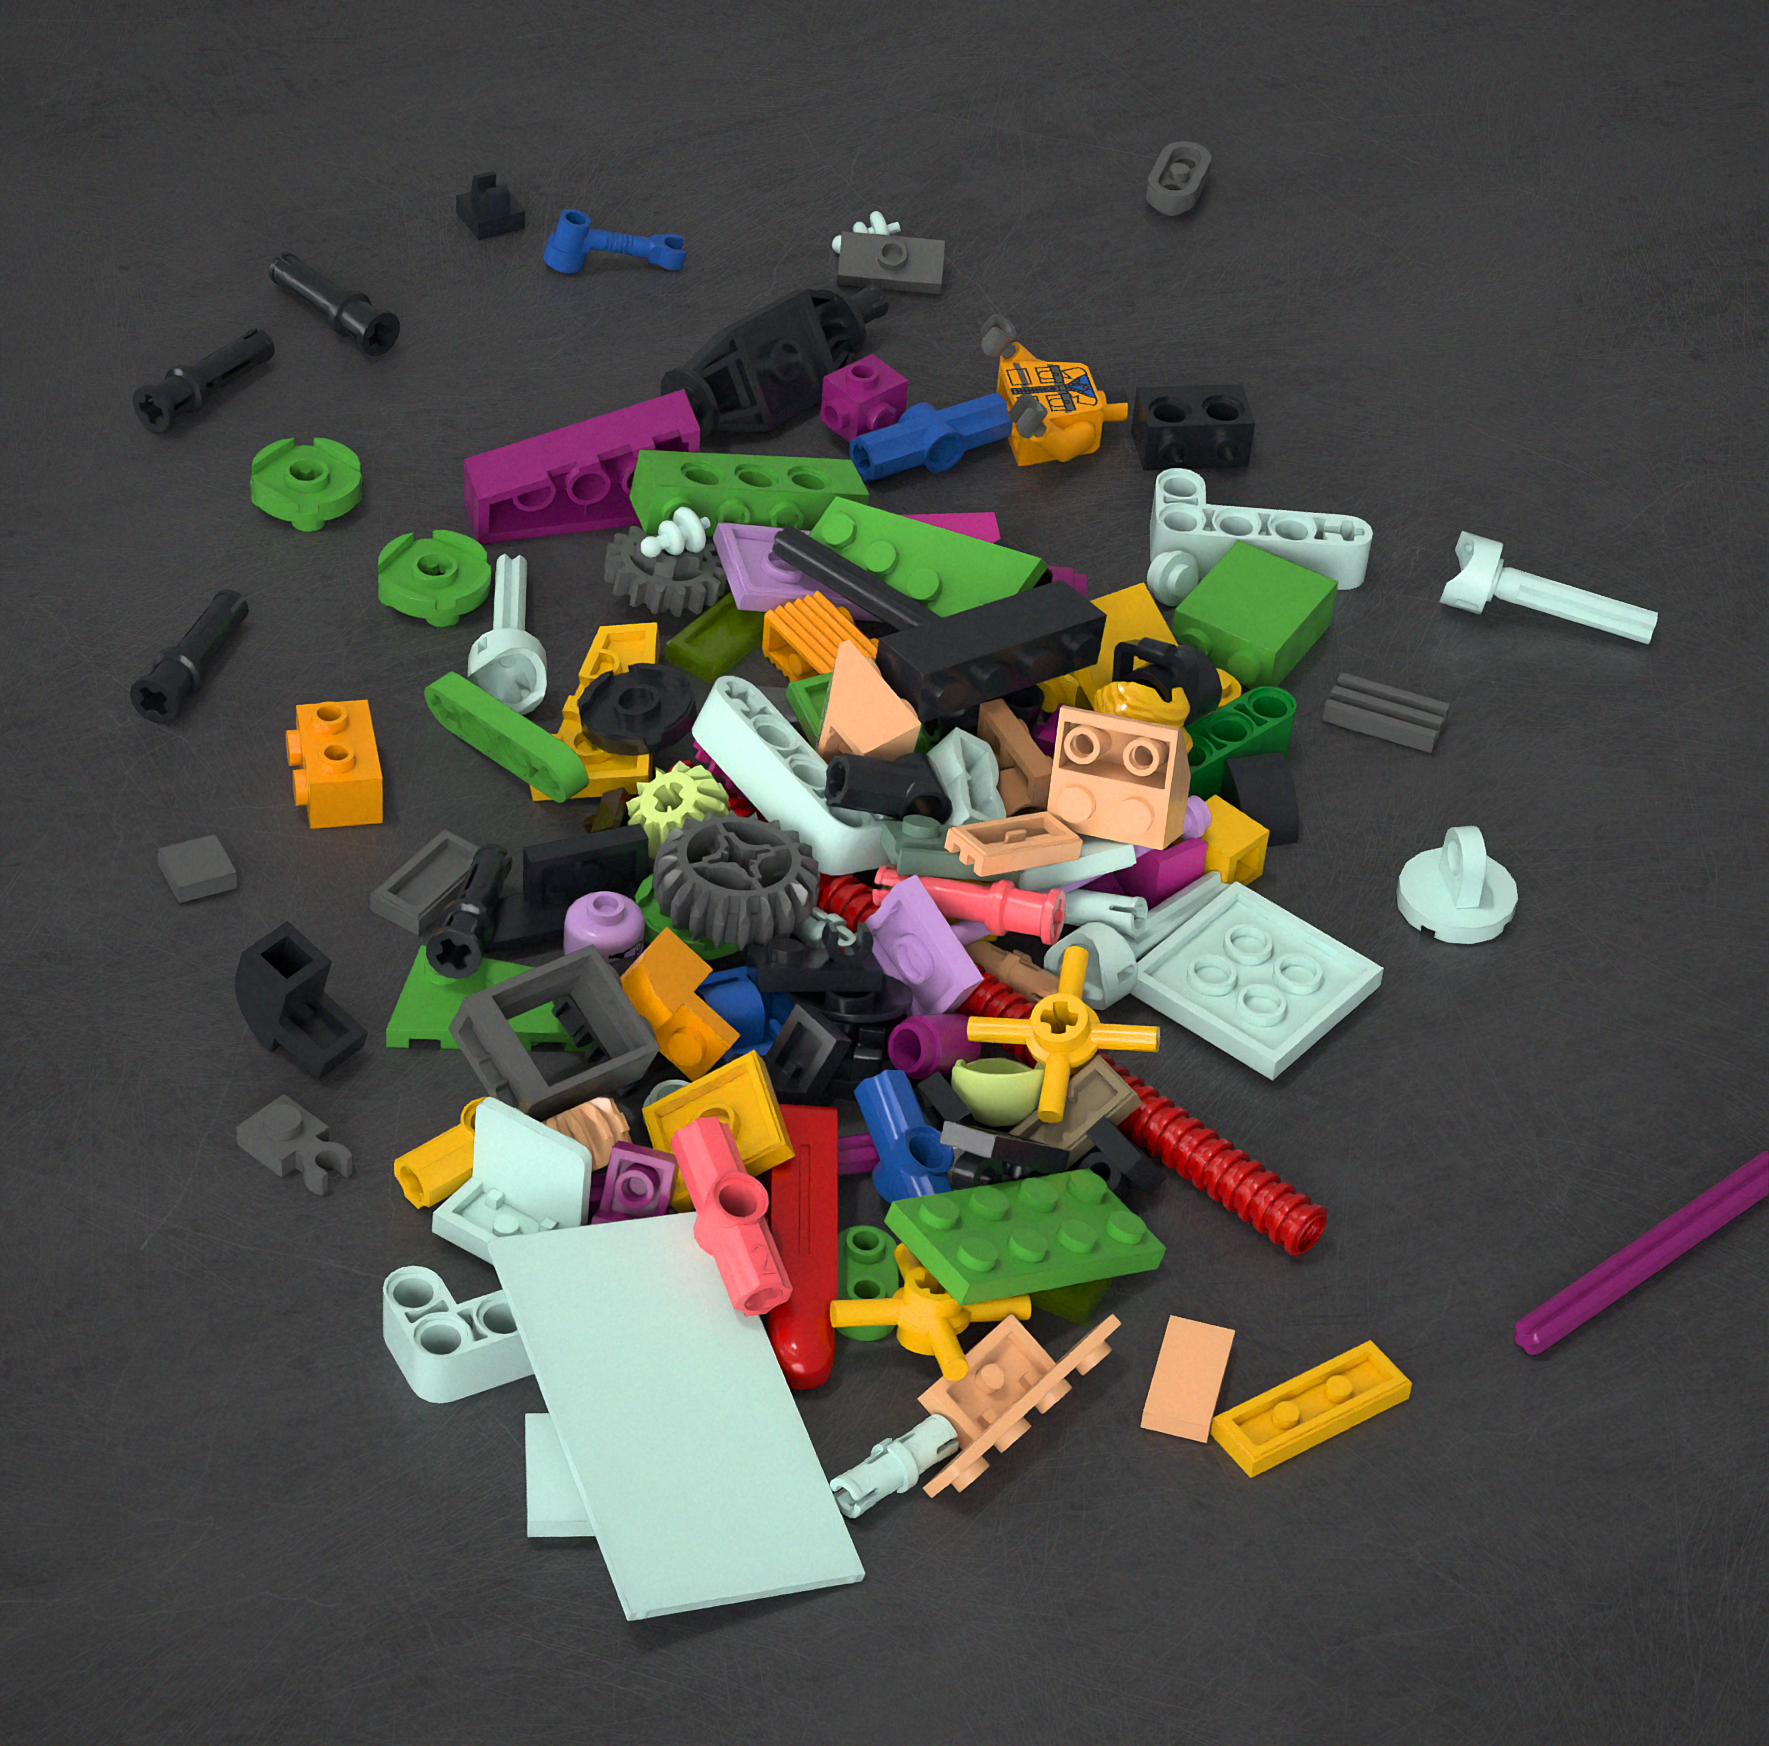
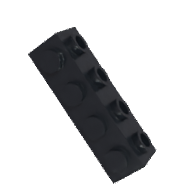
M1059 580L881 637L878 642L875 663L884 681L900 699H905L912 705L918 720L923 723L1097 664L1107 614L1066 582Z

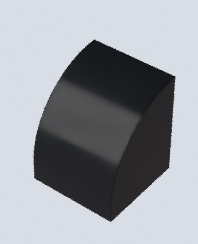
M1282 752L1227 759L1225 761L1220 798L1269 830L1267 847L1297 843L1299 830L1297 798L1293 779Z

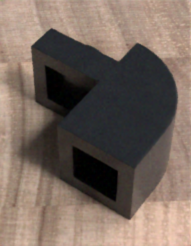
M286 921L241 953L235 977L236 997L250 1029L270 1053L282 1045L320 1079L363 1048L368 1031L324 992L332 961L293 925Z
M796 1003L767 1055H759L765 1062L778 1104L829 1107L837 1096L827 1084L853 1041L813 1005ZM734 1053L728 1063L745 1054Z

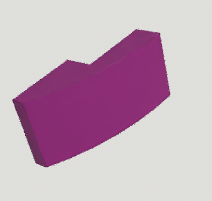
M618 1140L611 1149L601 1206L593 1215L591 1225L669 1215L679 1172V1165L675 1155Z

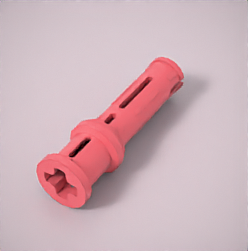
M881 866L877 871L874 883L895 886L897 883L913 875H901L895 869ZM918 876L943 916L984 923L986 930L991 931L993 935L1004 936L1007 931L1039 936L1042 943L1052 946L1057 943L1060 937L1066 912V895L1063 890L1053 888L1049 894L1015 888L1014 882L1004 879L999 882L995 881L991 887L938 877ZM873 889L874 905L881 906V902L891 889Z

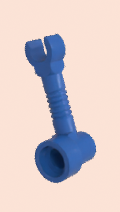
M566 209L560 214L556 231L549 235L543 254L545 263L551 268L563 273H576L583 269L587 253H590L591 249L646 258L648 262L658 264L668 270H681L687 252L681 250L685 238L677 234L665 233L643 237L590 228L591 219L587 214L576 209Z

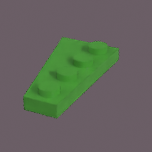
M838 496L835 497L808 535L943 618L1031 590L1048 568V565L1042 558Z
M421 945L387 1026L386 1047L409 1048V1039L441 1040V1049H460L448 1028L465 997L525 973L535 967L483 957L477 971L469 977L461 979L448 978L436 972L429 964L426 956L427 946ZM552 1001L507 1020L526 1051H531V1046L542 1042H561L565 1051L586 1052L595 1042L594 1040L584 1047L577 1048L573 1043L575 1037L571 1038L558 1018H555L551 1010L554 1007Z

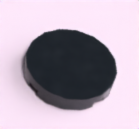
M636 663L628 665L629 672L620 673L614 676V672L611 670L598 676L584 689L578 702L582 732L593 746L610 754L637 756L663 750L676 744L689 733L698 716L694 690L690 688L689 680L683 673L665 665Z

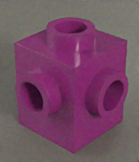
M873 354L823 377L820 421L849 443L850 439L897 424L906 411L908 380Z

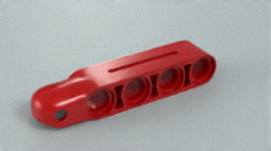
M778 1104L795 1156L767 1170L766 1191L768 1193L769 1205L766 1211V1222L793 1290L787 1302L775 1306L765 1314V1331L788 1387L806 1390L822 1386L830 1379L835 1356V1327H832L830 1321V1304L832 1300H837L838 1117L837 1107Z

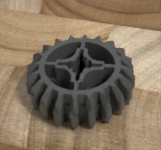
M732 809L727 817H718L712 812L707 811L702 822L693 818H686L682 829L675 828L669 830L667 839L660 843L659 852L655 855L652 888H654V898L659 903L660 914L672 918L673 929H690L692 941L706 937L714 941L716 948L724 942L735 944L742 951L747 943L767 945V942L771 939L789 938L792 931H803L805 922L812 916L813 908L816 907L818 901L819 862L814 860L812 856V846L800 843L799 832L794 830L781 831L779 820H773L768 823L759 821L756 812L749 818L738 817Z

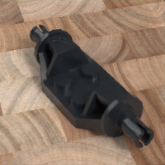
M873 284L864 287L861 291L850 297L839 288L826 286L819 290H794L718 331L683 367L679 366L666 372L661 380V396L684 389L700 427V440L712 435L714 432H768L822 401L823 377L852 363L853 356L860 352L865 344V324L886 315L888 312V302H883L876 307L872 306L873 303L885 298L886 295L881 288Z

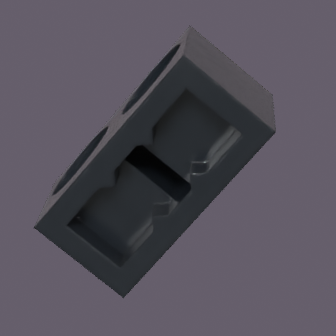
M1242 384L1136 388L1131 433L1143 470L1249 467L1255 421Z

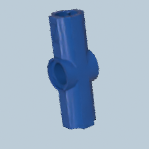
M997 392L942 410H938L933 404L927 402L918 403L905 411L897 424L850 439L849 456L864 483L920 465H924L929 471L934 473L945 472L959 462L965 451L1011 436L1013 421L1008 417L1006 401Z
M885 1070L879 1075L864 1079L854 1090V1094L880 1158L872 1173L873 1184L878 1193L887 1202L892 1204V1201L953 1191L947 1176V1172L953 1166L955 1159L953 1147L939 1143L941 1132L927 1125L904 1070Z

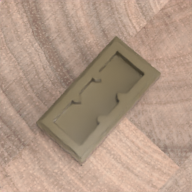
M1098 1054L1069 1079L1063 1120L1061 1122L1053 1124L1041 1121L1037 1117V1107L1032 1114L1008 1133L1069 1150L1070 1154L1066 1171L1096 1145L1086 1133L1103 1116L1115 1126H1118L1141 1106L1143 1102L1137 1093ZM1038 1171L1037 1177L1051 1174Z

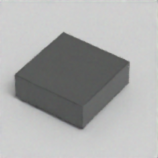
M216 834L158 849V865L178 903L237 888V872Z

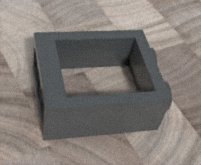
M594 944L465 997L448 1028L489 1095L510 1107L522 1111L525 1115L540 1123L585 1102L640 1080L660 1050L656 1043L652 1026L645 1017L638 1015L622 990V983L618 973L610 964L605 963ZM571 994L612 1060L549 1087L507 1020Z

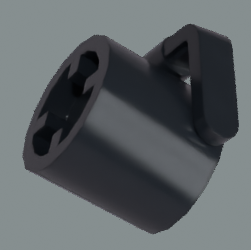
M1144 637L1141 640L1123 641L1115 646L1112 682H1135L1153 688L1166 703L1172 701V689L1183 688L1190 705L1189 714L1183 725L1184 728L1217 709L1222 696L1219 673L1212 661L1201 650L1190 645L1176 646L1148 637ZM1134 656L1148 662L1133 670Z

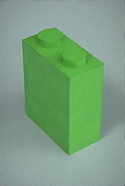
M1238 540L1175 609L1172 634L1197 646V649L1201 650L1212 661L1215 668L1224 670L1232 675L1241 685L1250 689L1260 686L1277 687L1331 625L1338 581Z

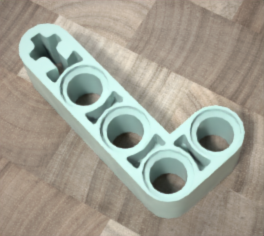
M1172 468L1161 472L1157 476L1150 520L1151 564L1163 552L1181 550L1195 557L1198 563L1199 579H1203L1232 546L1240 540L1338 581L1337 590L1353 589L1359 587L1364 582L1373 536L1371 526L1364 520L1348 515L1206 504V486L1204 479L1199 474L1187 469Z
M735 676L719 677L692 727V734L699 745L769 822L779 820L781 831H798L800 843L812 846V856L814 860L819 862L818 871L821 873L845 875L880 868L888 864L890 860L880 845L883 820L899 821V818L829 806L824 795L827 779L826 770L828 768L826 762L753 684Z
M419 1266L402 1267L392 1272L386 1278L383 1286V1337L410 1387L420 1398L433 1403L453 1402L534 1374L503 1289L456 1304L442 1279L428 1268Z

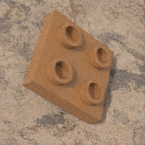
M1002 698L981 703L977 738L989 743L997 760L999 780L996 789L1004 803L1006 818L1047 811L1053 759L1042 753L1031 738L1025 722L1015 717Z

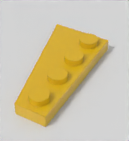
M657 622L600 626L578 674L580 681L578 689L574 696H568L563 707L564 720L557 734H551L568 745L577 754L588 774V786L570 799L602 797L604 792L622 787L626 789L629 795L638 794L636 782L650 783L652 781L653 753L637 756L610 754L593 746L582 732L578 702L584 689L605 672L613 670L614 676L620 673L629 672L628 665L636 663L659 664L660 637ZM530 785L533 801L552 800Z

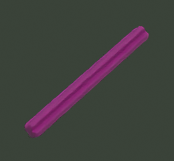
M1769 1151L1761 1152L1516 1321V1331L1513 1333L1516 1345L1522 1346L1529 1355L1540 1354L1769 1194Z

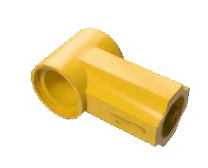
M487 1097L475 1099L467 1104L461 1113L460 1124L395 1159V1177L403 1189L404 1196L416 1208L420 1209L424 1206L429 1208L454 1194L472 1177L476 1107Z

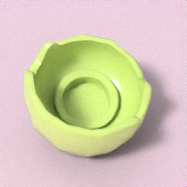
M1002 1057L978 1059L968 1064L964 1060L959 1059L952 1068L951 1087L970 1109L976 1122L990 1127L1014 1126L1026 1119L1039 1106L1045 1066L1037 1062L1035 1068L1032 1069L1023 1063Z

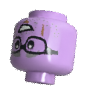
M610 891L589 893L577 899L568 908L564 922V955L594 944L605 963L635 954L639 957L644 952L646 923L641 908L632 899Z

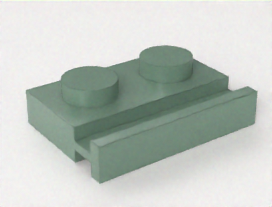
M907 815L903 818V822L883 820L880 845L892 865H897L896 871L898 874L994 882L1004 879L1019 883L1021 870L980 877L973 871L975 864L965 865L959 860L960 852L950 853L944 847L948 828L955 826L940 825L937 820L922 815ZM966 820V821L963 822V825L973 824V823H979V822H985V821H983V820Z

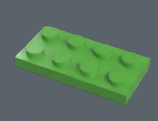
M1090 1168L892 1201L884 1221L960 1306L1158 1269L1167 1249L1148 1230L1144 1221L1132 1213L1107 1187L1106 1182L1100 1176L1093 1173Z

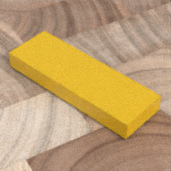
M1369 1340L1213 1417L1210 1434L1245 1473L1252 1478L1409 1399L1412 1382Z

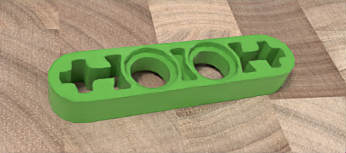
M448 672L425 687L424 695L428 707L442 726L552 800L563 803L588 786L589 779L585 766L568 745L458 673Z

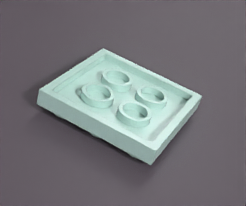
M1235 881L1137 962L1138 981L1130 994L1273 1081L1381 985L1384 968Z

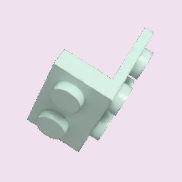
M487 1097L476 1107L472 1177L433 1212L432 1232L494 1265L487 1248L490 1238L587 1226L592 1155L584 1145L575 1139L557 1132L525 1115L522 1111L510 1107L493 1097Z

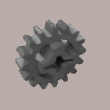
M637 526L630 527L629 536L616 533L614 542L608 543L603 569H606L604 581L614 584L613 594L616 596L629 594L631 596L629 605L633 607L646 603L647 608L653 614L666 612L667 609H670L675 617H681L683 608H688L695 614H701L704 604L715 607L719 596L724 595L727 577L720 557L717 556L718 552L715 544L705 545L704 549L698 553L690 552L684 547V551L679 555H671L663 549L656 557L649 558L641 552V542L646 537H657L659 534H645Z

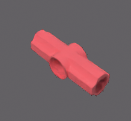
M717 1116L695 1119L688 1126L676 1130L670 1143L698 1214L693 1227L694 1238L700 1248L709 1255L714 1256L734 1310H741L744 1312L745 1317L766 1314L775 1306L787 1302L793 1290L764 1217L769 1205L768 1193L762 1183L747 1174L728 1124L721 1123Z

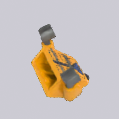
M993 314L981 327L980 333L983 337L981 345L984 353L995 358L1001 355L996 392L1006 401L1008 417L1013 421L1011 436L1007 438L1018 466L1033 465L1053 460L1068 462L1079 455L1094 453L1100 447L1102 424L1126 421L1128 401L1124 389L1097 391L1088 366L1082 363L1043 361L1033 356L1019 342L1010 343L1015 338L1017 332L1013 324L1002 315Z

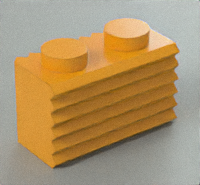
M818 590L813 596L807 594L803 600L797 598L794 603L788 601L784 607L779 605L774 611L769 609L764 615L762 643L764 657H769L771 664L775 663L777 670H782L784 677L788 676L790 683L832 672L839 644L848 639L863 656L869 657L873 661L876 660L879 640L876 638L868 639L855 626L851 614L845 607H836Z

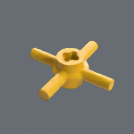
M1070 946L1064 950L1058 992L1040 1000L1034 1007L1029 1019L970 1016L968 1020V1041L1027 1045L1032 1057L1045 1066L1037 1117L1046 1123L1054 1124L1063 1120L1069 1077L1088 1064L1094 1058L1098 1049L1158 1052L1160 1045L1159 1027L1100 1023L1095 1011L1082 1002L1089 952L1078 946Z
M904 1243L896 1247L894 1258L905 1283L904 1287L897 1290L892 1298L832 1300L830 1304L832 1327L898 1325L896 1335L900 1344L918 1354L935 1355L943 1376L949 1381H959L969 1372V1365L957 1339V1334L963 1332L970 1322L1003 1321L1011 1313L1018 1321L1029 1320L1031 1316V1300L1028 1294L960 1306Z

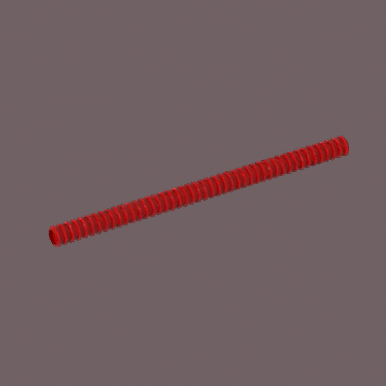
M690 760L681 761L686 766H689L690 769L697 766V764ZM672 766L666 773H670L674 766ZM715 779L717 783L722 784L729 796L728 801L731 805L728 808L729 812L732 809L738 817L749 818L756 812L759 821L769 822L756 807H752L748 800L738 797L735 791L725 788L721 781ZM820 872L819 894L816 907L828 915L833 913L839 915L847 921L846 928L855 935L858 923H864L869 916L875 914L881 907L874 905L872 888L864 883H860L859 879L852 874L828 875ZM973 962L984 980L954 1013H960L967 1017L1029 1019L1031 1017L1032 1011L1036 1006L1035 1003H1029L1027 997L1023 994L1014 993L1010 985L1004 982L1000 983L996 975L985 972L983 966ZM1000 1043L1004 1051L1010 1054L1014 1053L1018 1061L1029 1064L1032 1069L1035 1068L1037 1061L1030 1054L1027 1045ZM1100 1049L1097 1050L1094 1057L1099 1054L1137 1093L1143 1102L1141 1106L1117 1126L1128 1137L1132 1136V1140L1137 1146L1147 1147L1148 1153L1155 1158H1162L1163 1164L1168 1168H1177L1179 1176L1186 1180L1192 1179L1193 1186L1202 1191L1207 1190L1208 1196L1218 1202L1222 1201L1224 1208L1233 1213L1237 1212L1239 1219L1243 1222H1253L1254 1229L1261 1234L1268 1233L1271 1242L1276 1245L1284 1244V1249L1288 1254L1296 1257L1314 1246L1326 1227L1328 1215L1326 1208L1320 1204L1312 1205L1311 1198L1304 1193L1296 1194L1295 1186L1288 1182L1281 1183L1278 1174L1272 1171L1266 1172L1264 1164L1257 1160L1250 1161L1251 1159L1247 1152L1241 1149L1235 1150L1234 1143L1230 1140L1220 1139L1219 1133L1212 1128L1205 1129L1203 1121L1195 1117L1190 1118L1189 1112L1179 1106L1175 1107L1173 1100L1169 1097H1160L1159 1091L1150 1085L1145 1086L1142 1078L1131 1075L1129 1069L1125 1066L1116 1065L1112 1057L1101 1054Z

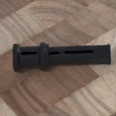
M283 252L281 255L282 259L290 263L291 266L277 256L273 259L269 268L271 281L290 291L312 308L328 317L329 325L334 332L342 337H353L357 340L360 349L370 356H380L393 347L400 332V322L396 315L386 309H376L371 305L368 296L358 290L345 291L290 252Z
M253 328L238 338V340L224 346L194 366L178 365L167 372L165 380L156 385L146 384L135 391L133 406L136 415L148 429L153 432L162 433L173 426L175 418L184 412L195 413L202 409L212 392L234 381L255 366L270 360L275 350L273 341L262 329L258 331L257 328Z
M229 589L219 591L213 598L212 603L176 646L162 649L154 658L151 673L139 677L131 686V702L137 712L144 718L155 723L171 722L180 712L181 700L184 696L193 694L202 685L204 679L203 668L238 624L248 616L249 608L246 600L240 603L234 612L231 611L233 605L241 597L239 593Z
M487 844L477 849L457 900H453L445 905L438 918V930L432 934L427 943L426 956L429 964L436 972L445 977L461 979L475 973L483 959V947L488 944L494 933L495 922L491 913L496 906L503 889V884L512 869L513 863L511 857L504 860L508 851L499 845Z

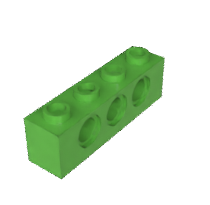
M640 450L629 499L645 534H658L659 525L663 521H673L675 511L680 507H687L694 511L699 519L703 517L709 519L710 527L704 529L705 535L714 536L718 523L775 528L793 526L799 530L812 531L836 496L867 505L870 494L850 459Z

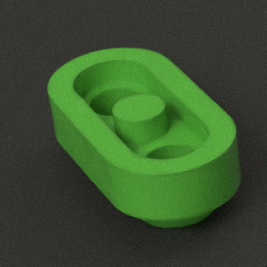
M860 1225L847 1228L838 1234L837 1300L892 1298L894 1293L899 1290L898 1265L894 1258V1250L897 1245L888 1233L873 1226ZM896 1325L835 1328L841 1334L853 1340L875 1341L890 1334Z

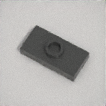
M842 231L837 285L866 287L873 284L881 289L941 294L945 240Z

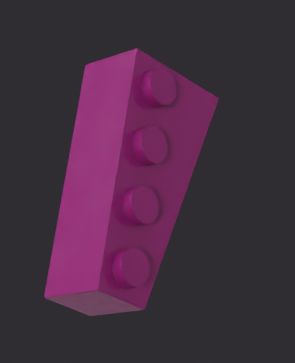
M684 389L464 459V506L477 542L485 544L640 525L641 523L629 499L639 451L699 452L700 427Z

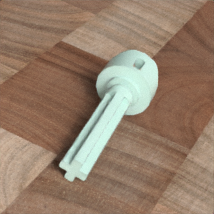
M1465 531L1461 532L1455 548L1461 573L1446 583L1439 601L1440 603L1481 615L1485 602H1491L1494 594L1501 600L1645 644L1650 643L1658 619L1657 612L1518 569L1502 567L1504 559H1501L1500 555L1503 543Z
M503 554L497 559L493 630L483 634L472 645L468 657L467 679L517 713L524 715L533 711L544 698L547 686L546 651L539 640L525 631L527 561L521 555L511 560L506 554Z
M1210 871L1149 910L1147 921L1135 919L1134 923H1140L1145 926L1144 931L1138 937L1117 932L1114 928L1101 922H1088L1058 941L1047 951L1044 957V970L1060 976L1064 950L1070 946L1086 949L1089 952V960L1082 1002L1092 1009L1104 1010L1133 991L1138 981V965L1136 961L1151 952L1227 889L1230 884L1221 883L1220 872Z

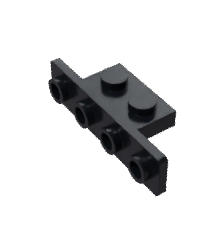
M641 823L523 847V893L498 898L496 906L491 913L495 922L494 933L488 944L483 947V953L507 950L564 937V922L568 908L577 899L589 893L610 891L624 895L635 902V896L642 881L652 875L654 867L648 868L649 838Z

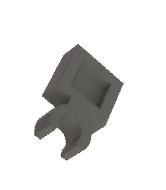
M285 1094L236 1127L237 1145L281 1178L294 1169L299 1170L303 1173L305 1186L316 1194L324 1195L328 1192V1173L324 1169H335L346 1178L353 1174V1160L350 1150L342 1144L329 1142V1126Z

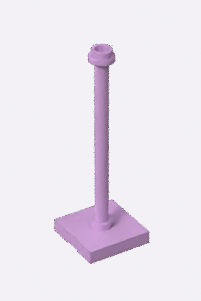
M1190 796L1187 801L1184 830L1180 836L1186 841L1203 836L1205 829L1211 825L1210 811L1205 802L1197 796ZM1134 845L1135 857L1138 858L1153 850V848ZM915 874L897 883L881 902L882 905L876 913L869 916L864 922L873 936L872 952L880 964L883 974L902 981L911 989L913 993L912 1007L905 1013L908 1018L917 1015L954 1013L984 980L964 947L991 934V931L986 930L984 923L961 920L949 926L926 888ZM1105 874L1053 888L1063 890L1066 895ZM1053 888L1034 892L1049 894Z

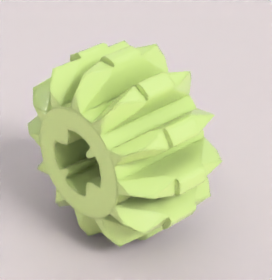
M680 760L670 773H666L656 767V778L650 783L636 782L639 796L626 802L629 810L628 815L631 818L628 821V825L641 823L649 838L648 856L654 860L656 853L659 852L660 843L667 839L670 829H682L686 818H693L702 822L707 811L712 812L718 817H727L729 814L728 808L731 806L728 801L729 796L721 783L716 782L708 770H705L702 765L690 769L689 766H686Z

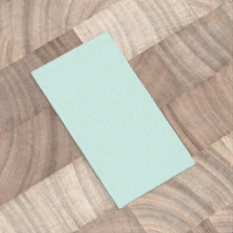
M696 1211L490 1238L487 1245L627 1621L642 1620L650 1617L842 1584H852L862 1581L866 1574L760 1316L745 1317L744 1312L741 1310H734L714 1256L709 1255L700 1248L694 1238L693 1227L698 1216Z

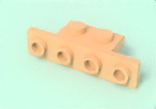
M1011 1313L965 1354L969 1365V1372L963 1379L949 1381L944 1376H941L917 1398L931 1415L939 1414L952 1424L957 1433V1437L953 1440L958 1441L959 1447L962 1449L954 1459L923 1487L925 1492L933 1498L951 1483L960 1493L990 1466L981 1455L992 1445L1000 1453L1005 1451L1031 1427L1023 1416L1032 1407L1035 1406L1043 1414L1072 1388L1064 1378L1076 1368L1084 1376L1112 1351V1348L1106 1343L1105 1339L1122 1324L1112 1313L1055 1363Z

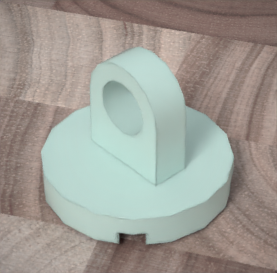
M1476 826L1451 827L1447 830L1443 847L1421 852L1406 862L1399 876L1396 890L1398 908L1408 923L1420 931L1422 925L1436 931L1434 938L1448 943L1474 944L1494 939L1503 932L1505 924L1511 923L1518 901L1516 882L1505 867L1486 855L1482 834Z

